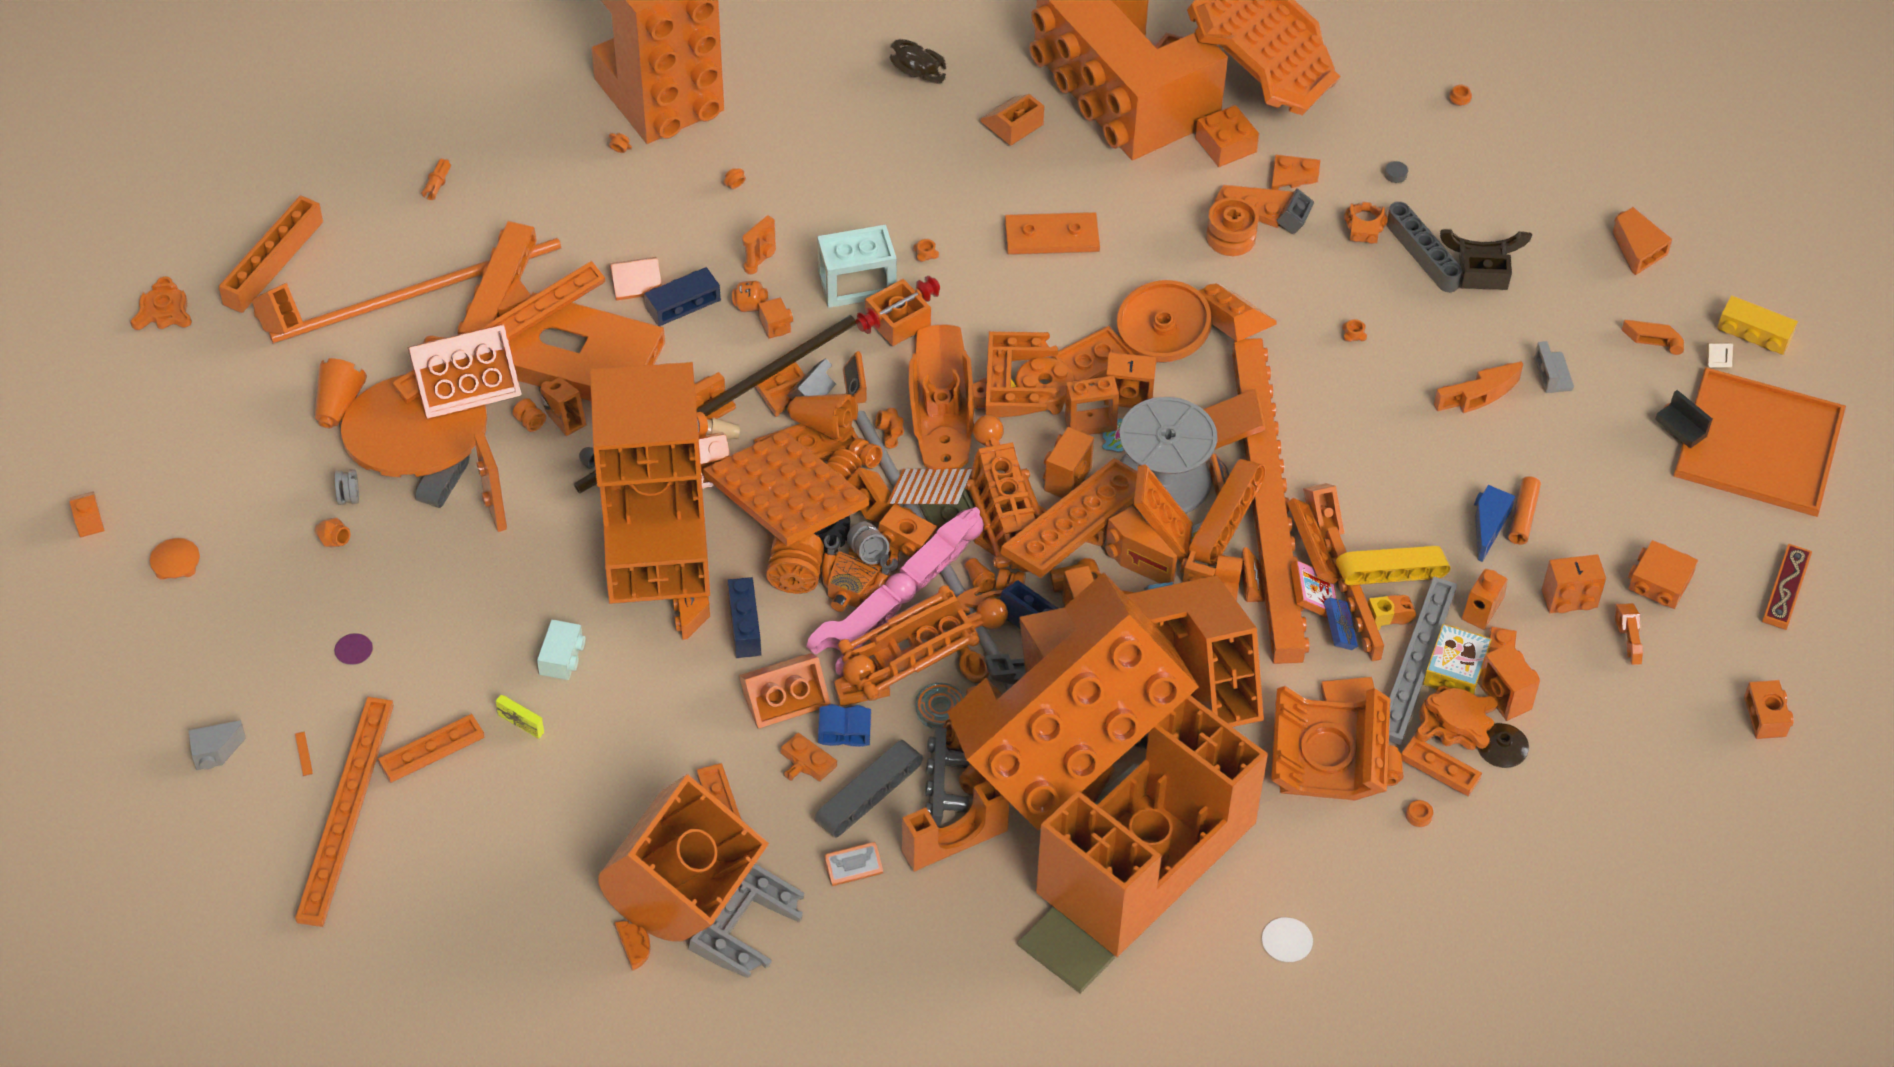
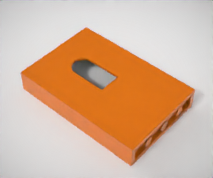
M532 292L531 296L533 297L538 293ZM571 303L508 343L518 381L540 387L545 381L551 382L556 378H562L579 391L581 399L591 401L590 369L654 365L665 345L664 327ZM555 328L588 337L581 352L576 353L547 345L539 337L544 330Z

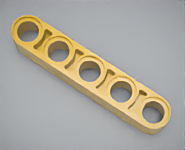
M1440 546L1353 551L1340 555L1335 561L1346 585L1430 580L1433 577L1442 578L1451 570Z

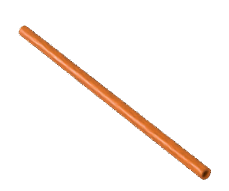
M555 238L535 245L529 259L561 249L559 239ZM490 260L303 321L304 325L285 334L269 332L272 343H277L480 276L483 273L484 267L489 265Z

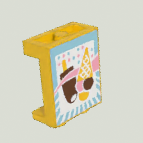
M1443 624L1426 670L1423 685L1435 689L1440 686H1446L1450 689L1459 688L1475 694L1485 655L1489 652L1492 639L1481 634L1461 630L1455 626Z

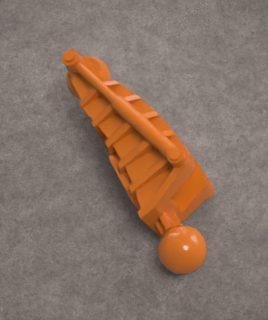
M984 415L975 422L973 434L976 440L986 447L978 449L971 477L968 479L964 489L970 491L975 507L980 510L979 515L983 520V528L987 531L996 554L993 560L994 567L1000 569L1010 565L1011 569L1017 568L1022 572H1030L1001 555L999 546L1002 547L1011 539L1009 533L1022 531L1041 516L1042 512L1029 482L1030 472L1027 468L1020 469L1013 442L1000 444L999 442L1004 434L1002 422L993 415ZM1008 491L1012 494H1005L1003 492ZM1001 507L1010 508L1011 511L1003 513Z
M943 585L935 595L888 619L887 623L852 642L849 639L841 640L838 647L843 654L842 661L844 664L842 671L844 678L850 684L856 685L859 690H863L869 701H875L880 696L879 691L914 672L918 673L968 645H978L980 638L975 629L981 626L988 629L1001 627L1008 619L1006 604L994 597L986 598L978 605L975 613L966 616L953 591L950 590L949 586ZM870 639L869 644L854 650V647ZM907 639L910 647L901 651L898 643ZM869 656H875L881 670L875 672L873 661Z

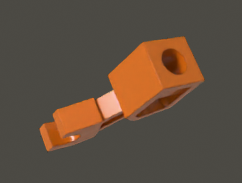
M1634 603L1616 604L1615 622L1620 633H1627V656L1631 657L1630 662L1632 665L1642 664L1643 647L1639 637L1640 613Z

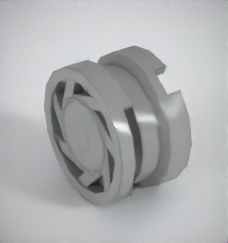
M356 469L349 470L346 473H343L342 470L335 471V489L338 505H345L346 502H351L352 504L359 503Z

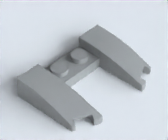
M755 864L712 926L691 938L689 950L716 965L748 978L751 976V970L760 965L767 968L772 963V960L731 936V931L752 901L800 922L803 912L797 911V900L803 899L804 893Z

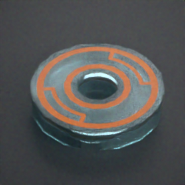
M934 683L926 686L919 692L916 698L915 712L918 719L925 726L943 728L946 720L949 718L947 712L965 696L956 686L948 683ZM938 703H943L948 707L944 710H938L934 706Z

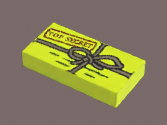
M500 695L496 699L497 713L500 717L538 739L544 734L542 717L504 695Z

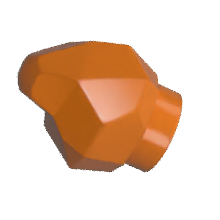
M338 518L323 520L315 528L316 535L325 547L343 546L348 543L351 536L350 529Z

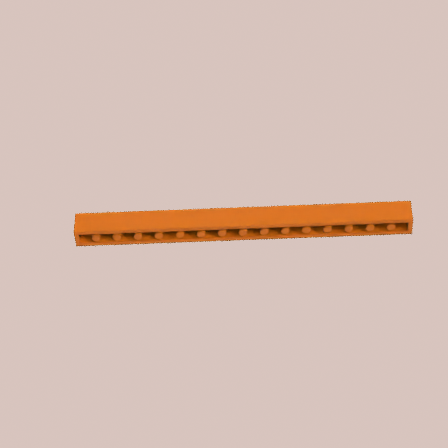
M1262 338L1242 339L1238 342L1234 340L1232 358L1237 395L1256 389L1266 430L1246 437L1243 441L1246 460L1263 464L1266 468L1265 479L1252 501L1273 664L1303 663L1305 653H1309V638L1304 637V632H1306L1307 628L1306 617L1301 616V611L1304 608L1297 605L1290 565L1298 559L1297 556H1293L1292 552L1295 551V538L1290 536L1292 518L1287 517V512H1289L1287 502L1289 498L1284 495L1287 491L1286 478H1282L1284 461L1279 459L1281 440L1276 439L1279 433L1278 421H1274V417H1276V404L1271 403L1273 384L1268 382L1271 379L1270 366H1266V362H1268V348L1263 347Z

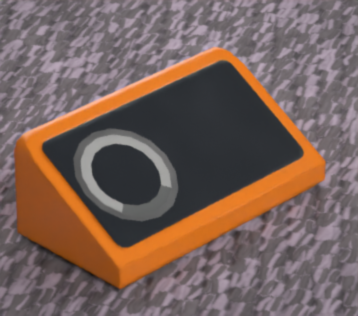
M856 351L845 364L843 373L846 393L855 397L858 404L866 403L867 387L862 355L860 351Z

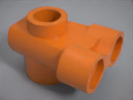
M887 408L886 411L879 410L875 419V428L884 430L885 446L889 449L897 447V438L904 433V419L899 417L895 408Z

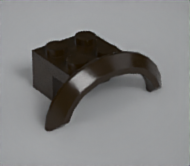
M1452 229L1440 230V239L1443 244L1459 252L1460 266L1462 268L1461 288L1508 290L1512 276L1511 255L1507 254L1524 247L1533 236L1530 232L1519 231L1514 236L1505 240L1479 242L1460 238L1453 233Z

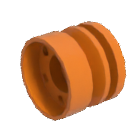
M813 533L786 546L777 537H774L771 557L768 562L769 566L767 567V580L778 590L793 594L808 593L814 590L818 585L820 565L822 564L824 543Z

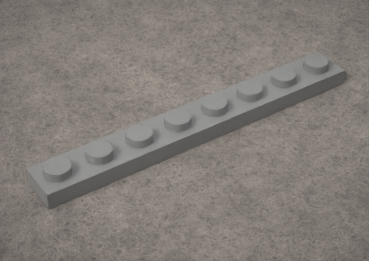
M1437 577L1432 579L1390 695V742L1399 745L1402 743L1440 630L1445 623L1458 585L1456 583Z

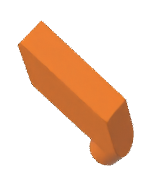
M1624 319L1622 331L1635 343L1670 347V353L1674 355L1684 352L1683 338L1670 325Z

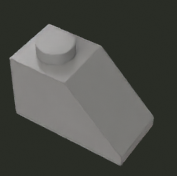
M241 720L188 730L191 753L196 770L221 766L246 739Z

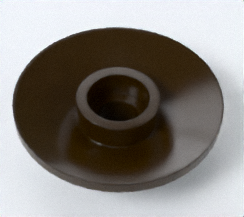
M1496 723L1487 731L1490 742L1486 748L1477 747L1479 754L1486 762L1501 768H1511L1521 764L1526 759L1529 751V743L1524 733L1518 728L1505 723Z

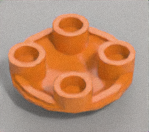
M173 538L158 544L151 552L149 561L152 570L159 579L182 576L191 577L196 572L195 567L199 563L200 554L198 547L193 542L184 538Z

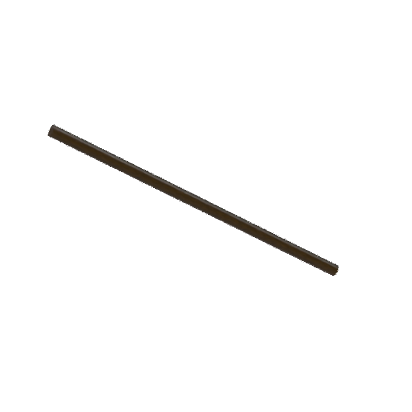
M851 315L845 317L697 408V412H703L707 417L856 325L855 319ZM596 470L574 483V487L579 494L597 484Z

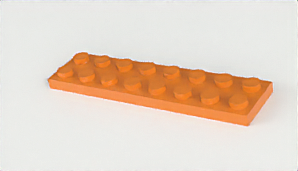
M1113 458L1001 547L1000 554L1042 578L1108 524V519L1126 510L1134 503L1137 471Z

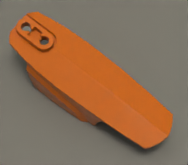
M954 325L927 326L917 330L916 354H912V359L909 361V392L914 435L918 438L924 466L932 470L960 469L969 461L974 426L971 358L964 349L961 327ZM944 457H948V462H944Z

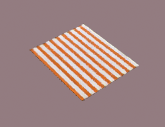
M903 469L887 504H958L972 469Z

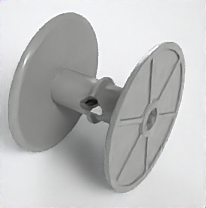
M1175 397L1151 398L1131 408L1124 416L1120 425V441L1126 452L1120 461L1136 471L1138 466L1146 464L1185 514L1193 511L1205 501L1211 489L1212 479L1206 461L1213 454L1217 444V430L1213 420L1201 407L1190 401Z

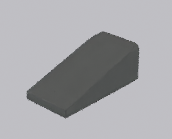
M1296 189L1279 215L1277 222L1291 234H1295L1304 225L1315 202L1301 190Z

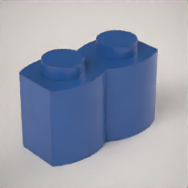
M835 704L819 708V744L828 746L845 744L862 747L870 745L871 709L861 705L843 708Z

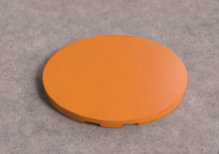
M400 375L379 382L361 393L346 410L342 419V441L346 452L352 460L366 470L372 469L381 472V475L401 478V475L415 474L416 477L437 473L465 459L476 446L474 434L480 432L485 434L488 417L484 404L426 418L421 396L406 404L394 388L393 382L404 376Z

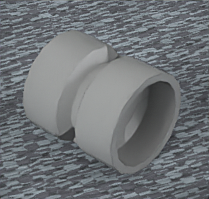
M859 522L849 530L847 543L865 563L877 564L883 555H888V540L871 523Z

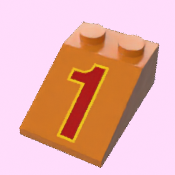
M1133 506L1108 519L1105 549L1110 558H1114L1120 566L1160 584L1173 582L1174 584L1177 555Z

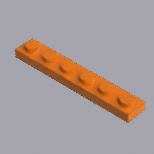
M1337 527L1328 528L1324 542L1339 575V589L1341 593H1345L1349 610L1353 613L1355 629L1361 633L1363 650L1368 652L1371 661L1381 660L1384 643L1361 586L1345 584L1335 561L1347 551Z

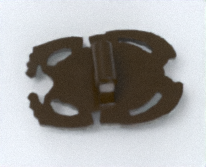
M898 39L891 44L890 47L896 53L895 55H890V60L896 68L909 74L911 77H921L923 75V79L934 83L942 84L945 80L946 74L940 75L938 69L940 65H942L944 70L946 69L943 56L928 48L923 51L922 46L909 40Z

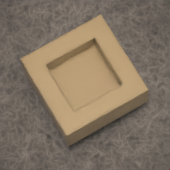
M1707 343L1706 367H1732L1733 344Z

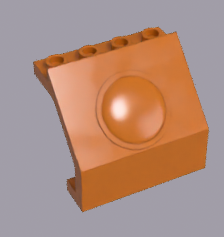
M1286 686L1277 688L1271 781L1280 786V793L1358 800L1387 791L1390 723L1389 697L1373 688L1366 691L1365 701L1343 703L1309 700Z

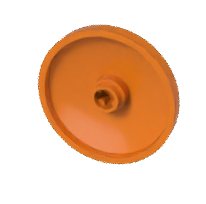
M1173 280L1154 281L1138 287L1124 299L1117 315L1118 333L1125 346L1135 355L1157 357L1156 362L1176 361L1193 354L1208 338L1212 325L1210 306L1202 293L1186 283Z

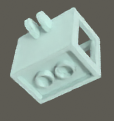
M886 225L817 236L818 275L828 308L865 302L866 298L883 290L878 289L837 297V275L883 267L886 276V288L897 282V258Z

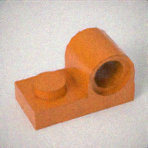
M1218 555L1215 576L1217 575L1237 601L1243 558Z

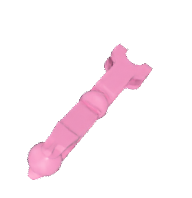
M974 507L957 513L955 518L941 526L937 533L900 568V573L890 576L885 585L883 584L881 588L870 595L846 619L839 622H824L809 637L807 648L814 654H818L826 648L840 650L838 644L841 640L849 639L852 642L887 623V620L892 618L901 609V604L910 602L920 589L924 588L952 561L957 560L970 541L980 536L984 527L983 520L979 515L980 510ZM865 641V642L861 643L860 645L854 647V650L857 649V648L862 647L867 641ZM843 654L836 662L835 673L840 677L844 676L842 671L844 664L842 661Z

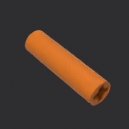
M1532 476L1522 479L1509 532V540L1518 545L1528 542L1540 492L1541 482Z

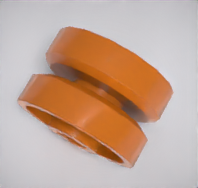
M1229 197L1215 202L1209 209L1206 234L1208 245L1215 252L1226 256H1239L1249 252L1256 242L1259 219L1257 209L1250 202L1241 198Z

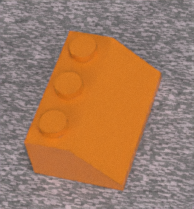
M1217 283L1209 284L1205 288L1198 290L1206 298L1210 306L1212 325L1237 342L1277 325L1276 320L1240 295Z
M812 653L739 675L745 700L757 728L819 710L822 706L831 704L819 658Z

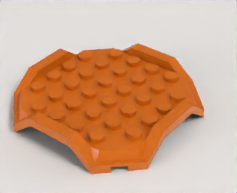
M1195 0L1187 9L1190 20L1197 23L1198 27L1195 33L1199 43L1218 44L1262 84L1265 103L1279 108L1283 104L1289 106V112L1303 116L1330 87L1333 88L1341 77L1335 71L1327 47L1323 44L1319 22L1295 0Z

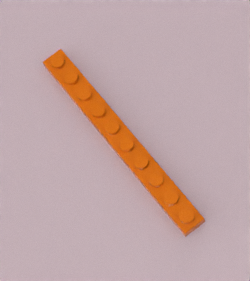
M590 261L480 329L502 324L505 327L509 342L605 283V277L596 265ZM413 370L393 382L394 388L406 404L420 396Z
M367 697L295 917L296 922L299 924L324 926L394 707L393 700Z

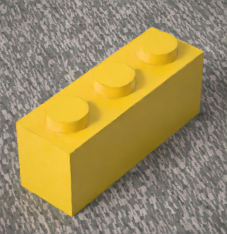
M1731 295L1721 314L1717 329L1784 355L1794 335L1798 321Z

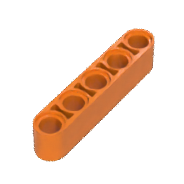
M1243 459L1237 461L1189 546V555L1191 550L1196 551V561L1210 565L1217 564L1218 555H1222L1265 479L1266 468L1263 464Z

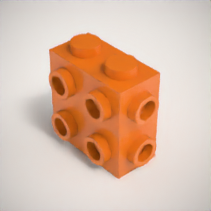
M1652 540L1648 548H1642L1637 559L1640 562L1638 566L1634 564L1629 572L1628 578L1631 579L1629 590L1657 601L1661 605L1675 609L1694 575L1698 560L1688 554L1681 553L1665 544Z

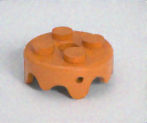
M1049 357L1036 358L1027 361L1019 368L1015 378L1016 387L1057 388L1056 397H1050L1046 403L1048 405L1047 410L1056 415L1062 411L1066 403V383L1074 382L1075 377L1068 365L1060 360ZM1047 379L1051 382L1048 384H1042L1039 381Z

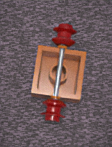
M925 276V282L918 280L916 282V290H914L904 279H901L866 298L865 315L861 312L857 313L856 325L861 332L870 334L871 327H873L892 346H895L917 334V330L931 326V307L927 302L931 300V295L934 297L939 296V282L935 278Z

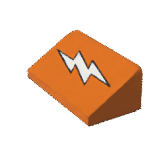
M1244 547L1241 558H1243L1241 571L1245 601L1263 602L1265 598L1259 560L1248 547Z

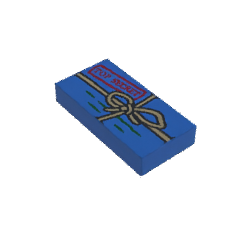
M1328 598L1324 601L1334 646L1349 650L1357 648L1358 643L1348 602Z

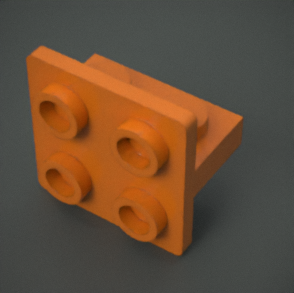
M720 372L711 377L707 376L695 383L696 408L725 391V378ZM731 401L706 418L709 420L712 417L718 419L734 410L736 404Z

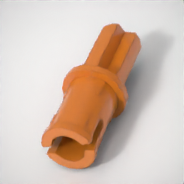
M439 159L433 172L429 173V180L422 190L423 197H426L427 193H429L428 200L436 198L440 187L446 182L445 177L451 167L449 160Z

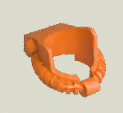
M1362 202L1361 205H1353L1354 203H1351V206L1344 213V219L1351 230L1350 240L1377 243L1379 233L1383 231L1388 222L1385 207L1380 209L1375 205L1372 206V203ZM1368 211L1375 215L1377 219L1364 221L1357 217L1356 213Z

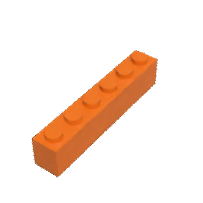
M301 195L294 201L219 285L223 305L240 313H243L248 308L252 300L264 290L323 223L320 203Z
M508 221L505 228L501 229L497 247H494L491 251L489 265H486L483 269L482 281L476 285L474 299L472 303L470 302L467 305L466 317L458 326V335L479 330L499 317L498 308L513 280L515 278L521 279L537 242L534 227Z

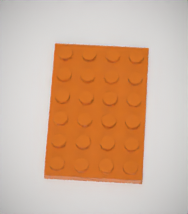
M786 431L776 433L703 469L704 477L786 546L869 506V498Z

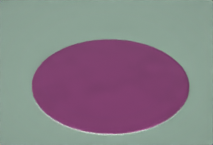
M354 633L342 637L336 643L334 652L340 662L356 665L370 657L373 645L371 640L365 635Z

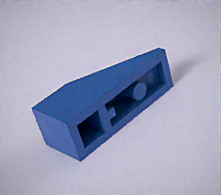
M1491 485L1487 486L1484 493L1479 492L1474 503L1477 506L1475 514L1478 560L1481 562L1484 561L1509 517L1515 500L1514 495Z

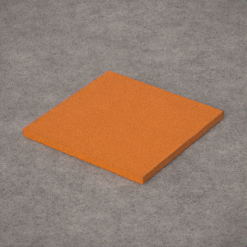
M1705 367L1694 404L1713 418L1705 439L1691 449L1683 443L1673 477L1818 517L1846 406Z

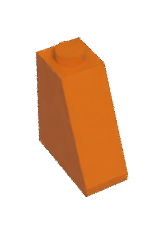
M1634 207L1625 212L1622 211L1616 216L1613 234L1633 274H1639L1668 255L1672 238Z

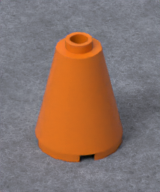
M329 358L327 363H324V360L321 361L315 419L320 426L332 428L339 425L346 410L355 400L366 382L367 374L364 370L361 369L359 372L354 369L355 364L342 359Z
M847 393L797 396L790 401L788 413L792 420L834 440L846 442L855 429L851 425L853 420H857L858 404L857 399Z

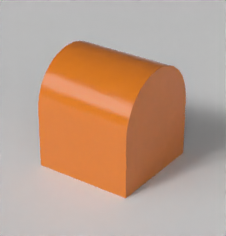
M686 774L657 795L599 874L598 882L602 893L609 903L629 922L638 927H643L647 933L655 937L674 942L684 941L712 926L769 843L691 776Z

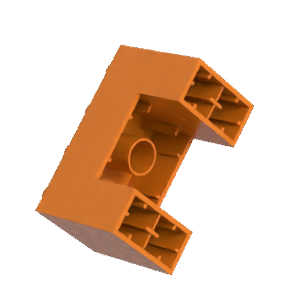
M601 0L612 14L614 38L591 47L594 78L646 144L662 137L671 138L678 134L681 129L701 120H712L720 112L724 111L718 0Z
M1037 0L1036 9H1033L1031 12V19L1035 27V41L1030 43V53L1034 62L1040 67L1046 65L1054 74L1056 85L1060 91L1065 94L1070 92L1078 100L1083 116L1088 121L1095 119L1103 128L1108 144L1114 149L1120 147L1132 161L1196 132L1198 119L1222 110L1228 56L1216 44L1199 43L1195 32L1157 49L1146 38L1149 0Z
M693 362L590 369L593 449L597 487H600L609 604L711 596ZM680 565L681 571H675V566Z
M1104 572L1065 606L1076 629L1010 689L1002 694L985 678L947 712L967 761L1037 830L1077 791L1082 792L1199 688L1172 643Z
M1217 575L1126 594L1176 649L1199 686L1190 696L1232 727L1264 720L1257 627ZM1065 608L1019 617L1025 672L1030 671L1076 629Z
M1192 696L1187 697L1149 731L1146 760L1100 803L1096 805L1080 791H1077L1041 824L1036 893L1118 957L1256 824L1268 753Z

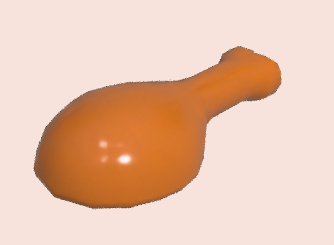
M968 646L960 649L959 668L964 677L974 683H981L985 678H988L989 672L984 656L970 650Z

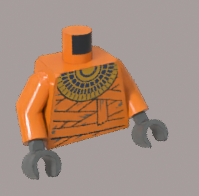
M827 535L824 539V544L828 550L827 553H824L821 572L823 584L828 588V596L833 599L831 607L838 612H843L847 605L858 608L877 589L881 588L883 584L885 585L890 577L889 572L897 568L898 561L894 558L891 565L887 566L886 563L889 555L885 554L881 557V566L867 564L857 557L840 551L836 555L834 554L835 550L840 547L841 541L837 537L836 544L829 546L830 536Z

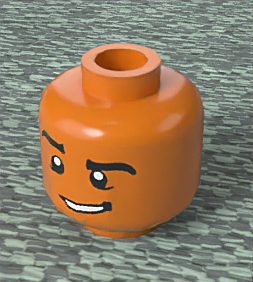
M759 281L739 282L732 291L733 304L742 312L759 311V303L768 301V291L766 288H763Z

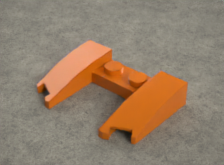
M989 331L986 415L1012 417L1047 410L1048 405L1046 403L1050 397H1056L1057 388L1011 387L1012 361L1032 360L1058 355V347L1056 345L1049 347L1046 342L1050 338L1048 332Z

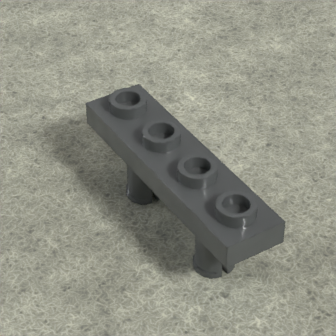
M936 727L933 737L929 736L927 752H931V758L927 760L926 774H930V780H927L925 787V796H929V803L926 802L925 807L938 826V829L944 810L966 813L969 805V796L947 794L944 791L945 766L967 768L970 763L967 761L964 752L948 750L946 747L947 728Z

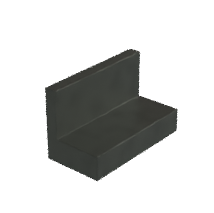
M1676 390L1673 393L1671 403L1657 413L1655 420L1691 449L1707 437L1713 418L1680 391Z

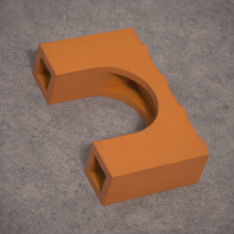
M986 781L974 786L973 804L966 815L947 827L938 829L926 807L902 817V853L915 872L1007 832L1010 802Z

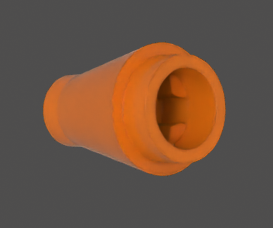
M971 558L966 562L965 568L968 571L973 587H980V593L991 591L996 585L995 574L976 558Z

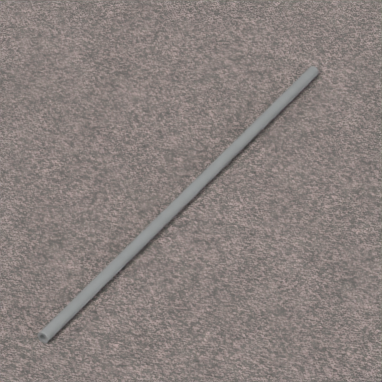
M859 411L856 422L867 441L882 448L883 454L880 465L894 488L900 474L865 411ZM903 504L904 508L911 509L917 516L925 519L917 504ZM951 564L947 565L941 571V574L957 598L965 592V589ZM968 607L970 612L965 614L966 616L976 612V609ZM983 626L976 628L975 630L980 638L979 642L987 655L1001 654L988 630ZM1003 683L1006 690L1010 689L1014 685Z

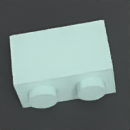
M551 620L537 659L539 675L569 680L572 671L577 669L579 650L583 651L586 637L582 635L581 625Z

